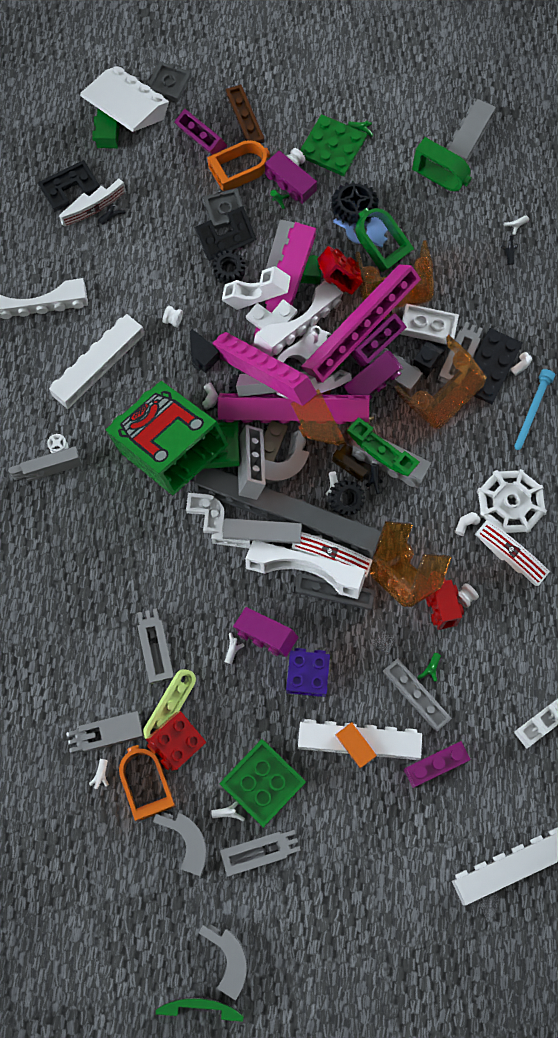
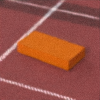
M352 722L335 734L360 769L377 756Z

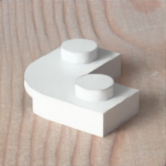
M282 300L272 313L256 303L246 315V319L261 330L268 324H280L291 321L298 311L285 300Z
M188 493L186 512L205 515L203 532L212 534L223 532L225 512L220 501L209 494Z

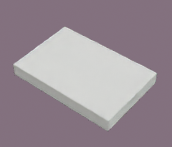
M406 303L402 321L407 328L400 334L453 346L459 315Z

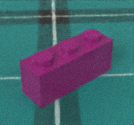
M186 109L174 121L186 135L209 154L213 155L226 149L227 144Z
M281 151L275 153L265 162V175L267 178L273 179L280 189L290 193V196L295 201L298 200L303 204L317 191V181Z
M396 313L392 314L372 331L350 355L361 367L367 365L407 326Z
M386 350L343 387L350 395H370L371 400L373 398L371 395L374 392H381L387 387L386 383L390 379L394 381L402 374L400 371L404 368L391 351Z
M248 607L244 608L233 626L238 631L237 635L246 641L248 639L253 640V644L259 648H268V651L275 656L280 654L287 657L299 638L291 628Z
M462 741L406 767L404 771L412 788H415L469 762L471 759Z

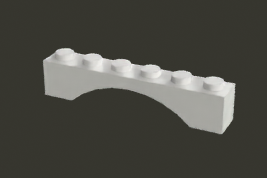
M81 278L64 281L50 293L31 299H14L0 295V318L9 319L12 316L19 315L25 317L33 313L45 314L48 311H64L68 308L80 309L88 306L84 280Z
M322 282L315 288L311 307L302 316L286 323L266 325L256 333L253 346L270 356L278 355L286 345H291L297 336H302L308 327L315 326L320 318H325L329 314L330 310L338 308L342 302L343 292L333 283Z
M252 541L245 558L246 569L264 574L282 569L307 571L326 580L339 594L355 599L359 598L365 580V569H361L358 566L346 565L340 561H331L321 556L305 554L302 551L290 550L284 546H275L263 541Z

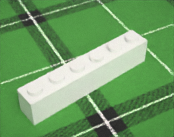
M128 314L123 318H119L114 327L107 330L98 342L91 345L87 353L81 355L72 367L65 370L64 375L60 379L55 380L51 384L49 390L52 396L69 409L144 336L143 327Z
M305 719L304 722H300L298 749L349 754L335 734L350 723H345L344 726H337L336 722L332 721L316 724V720ZM365 725V728L356 727L378 757L421 759L422 733H417L416 729H405V732L397 731L395 727H385V730L377 729V726Z
M558 827L548 831L550 835L542 838L540 835L531 839V844L526 847L520 844L512 848L513 853L505 856L503 852L494 856V862L486 864L484 861L475 865V870L470 873L464 870L456 874V879L452 883L462 904L468 905L557 863Z

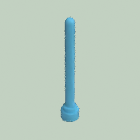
M542 369L540 372V385L514 447L516 450L522 448L546 387L555 378V373L551 370Z

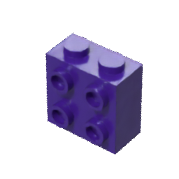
M303 648L291 650L286 694L326 697L330 654H326V651L314 650V653L306 652V649Z

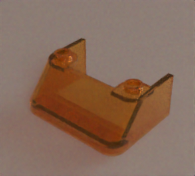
M423 240L420 258L415 261L414 265L415 271L421 280L394 308L404 307L406 304L427 303L433 299V263L427 240ZM356 252V266L360 270L363 280L359 289L362 301H364L386 277H380L378 269L373 266L363 267L360 252Z
M450 335L446 337L447 346L455 353L453 364L459 371L433 397L426 391H418L410 397L400 386L397 385L395 387L397 395L429 426L435 429L444 426L484 386L486 381L485 374L472 356Z
M319 389L316 390L317 395L305 405L301 406L296 402L291 403L301 423L298 428L303 437L306 436L308 439L336 446H342L347 443Z
M385 521L371 563L370 573L372 578L403 607H413L442 587L452 557L423 554L417 570L410 564L414 553L412 547L407 543L413 525L411 523Z

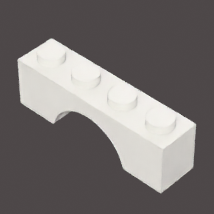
M276 266L262 271L259 283H245L236 280L225 284L222 301L239 310L288 293L291 276Z

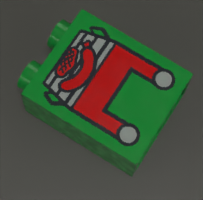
M163 381L157 383L151 390L144 392L133 406L125 413L117 416L112 424L105 429L119 452L172 496L229 445L216 420Z

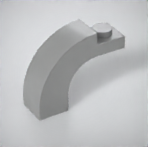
M298 430L291 434L288 455L283 462L277 463L265 460L266 483L272 484L284 481L297 474L303 468L309 452L302 450L306 444L305 432Z
M162 812L161 815L156 814L153 820L154 823L179 832L185 841L186 854L181 870L202 877L207 860V848L203 834L198 826L180 813H178L176 821L173 820V815Z
M209 923L208 927L203 925L199 934L218 945L223 950L227 959L226 973L217 989L236 1000L243 988L247 974V961L244 949L237 937L228 929H225L221 936L219 935L220 930Z

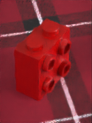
M328 246L318 257L319 269L324 275V280L329 284L334 283L340 291H346L352 295L362 284L361 272L356 266V261L351 257H345L339 249H333Z
M441 578L435 580L428 591V595H426L427 605L432 607L433 614H431L432 623L437 626L438 630L457 626L462 619V615H464L463 606L461 603L458 604L457 600L459 595L456 585H453L452 579L446 580Z
M181 711L175 712L146 738L150 751L154 754L157 753L161 758V764L171 771L177 770L207 743Z

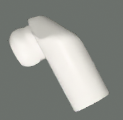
M527 352L522 353L519 356L521 361L510 369L515 376L524 371L531 363L532 357Z
M212 383L204 386L207 397L202 402V406L206 410L213 408L218 401V394Z
M474 512L462 516L455 533L464 536L468 525H478L480 523V516Z

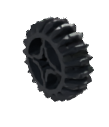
M352 181L351 184L346 182L344 186L340 185L339 189L335 190L332 196L331 208L337 220L342 219L343 224L348 222L350 227L352 224L356 226L360 218L358 214L365 208H368V210L378 208L379 200L376 192H373V187L368 188L367 183L361 185V181L358 184ZM367 217L365 221L370 223L371 218L374 217Z

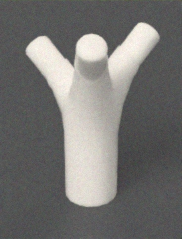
M525 215L515 221L504 223V226H512L514 228L512 234L516 235L517 229L529 222V218Z
M333 471L329 473L330 488L335 487L334 483L338 482L336 472ZM329 488V490L326 492V495H327V496H328V493H331V492H332V491L330 490V488Z
M229 633V650L224 662L232 665L236 652L244 647V644L236 645L237 638H234L233 634Z
M100 759L97 773L89 783L90 786L95 783V789H98L101 781L105 786L109 785L105 776L108 760Z
M237 801L227 808L211 811L212 818L232 817L241 821L245 819L235 813L236 810L234 808L239 804Z

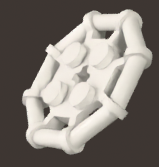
M522 469L519 471L496 470L484 485L477 490L481 512L479 515L481 518L492 522L505 533H529L533 526L547 512L543 496L544 487L525 474ZM516 478V482L508 483L503 480ZM522 480L532 489H527L524 485L520 483V481ZM497 481L500 486L494 492L490 491L489 489ZM532 494H536L537 506L531 502ZM486 496L492 497V508L488 509ZM514 497L516 505H510L507 498L512 499ZM530 510L534 511L535 514L527 521L524 516ZM496 512L504 519L503 524L492 516L491 513ZM508 520H520L522 525H507Z

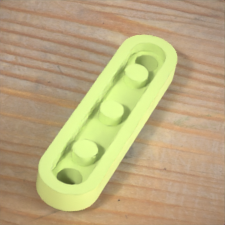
M182 669L175 674L144 727L143 736L145 739L151 735L150 731L153 728L156 730L175 712H179L196 682V677L192 671ZM185 676V681L182 683L181 679Z

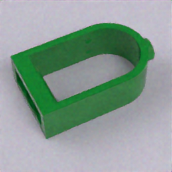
M426 137L416 148L412 170L449 191H458L463 185L466 187L469 185L472 179L470 177L471 170L462 157Z
M365 208L358 214L360 218L355 227L356 236L381 272L390 268L414 249L387 211L379 208L371 210ZM367 217L380 219L400 246L385 259L365 231L364 223Z

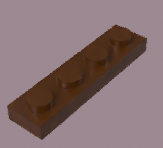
M242 85L225 89L245 140L256 141L260 144L264 143V136Z

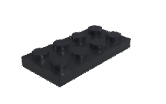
M489 328L459 390L493 405L523 342Z

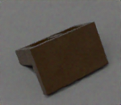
M345 444L340 451L338 449L332 456V462L360 482H363L371 472V465L364 461H359L352 456L353 449Z

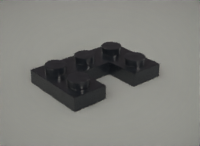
M84 160L37 182L54 212L70 205L63 191L78 184L81 191L89 196L100 187Z
M244 206L226 213L233 230L220 236L217 235L212 220L194 227L208 261L218 257L219 253L223 255V251L228 253L229 250H235L257 240Z

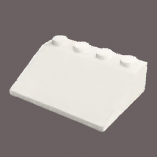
M118 66L104 71L80 94L81 97L132 132L164 120L169 101L163 98L161 94L154 92L148 85L141 83L136 77L129 75L123 68Z

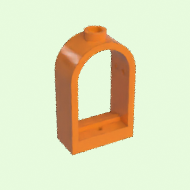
M243 141L207 157L208 168L224 192L261 177L265 172V162L270 157V153L267 147L264 148L256 141ZM248 153L256 154L262 159L258 165L230 178L227 177L221 167V164Z
M139 745L128 748V753L121 760L119 775L134 820L138 822L176 807L162 765L156 755L147 749H140ZM138 755H146L155 761L167 797L137 808L126 777V767L132 758Z

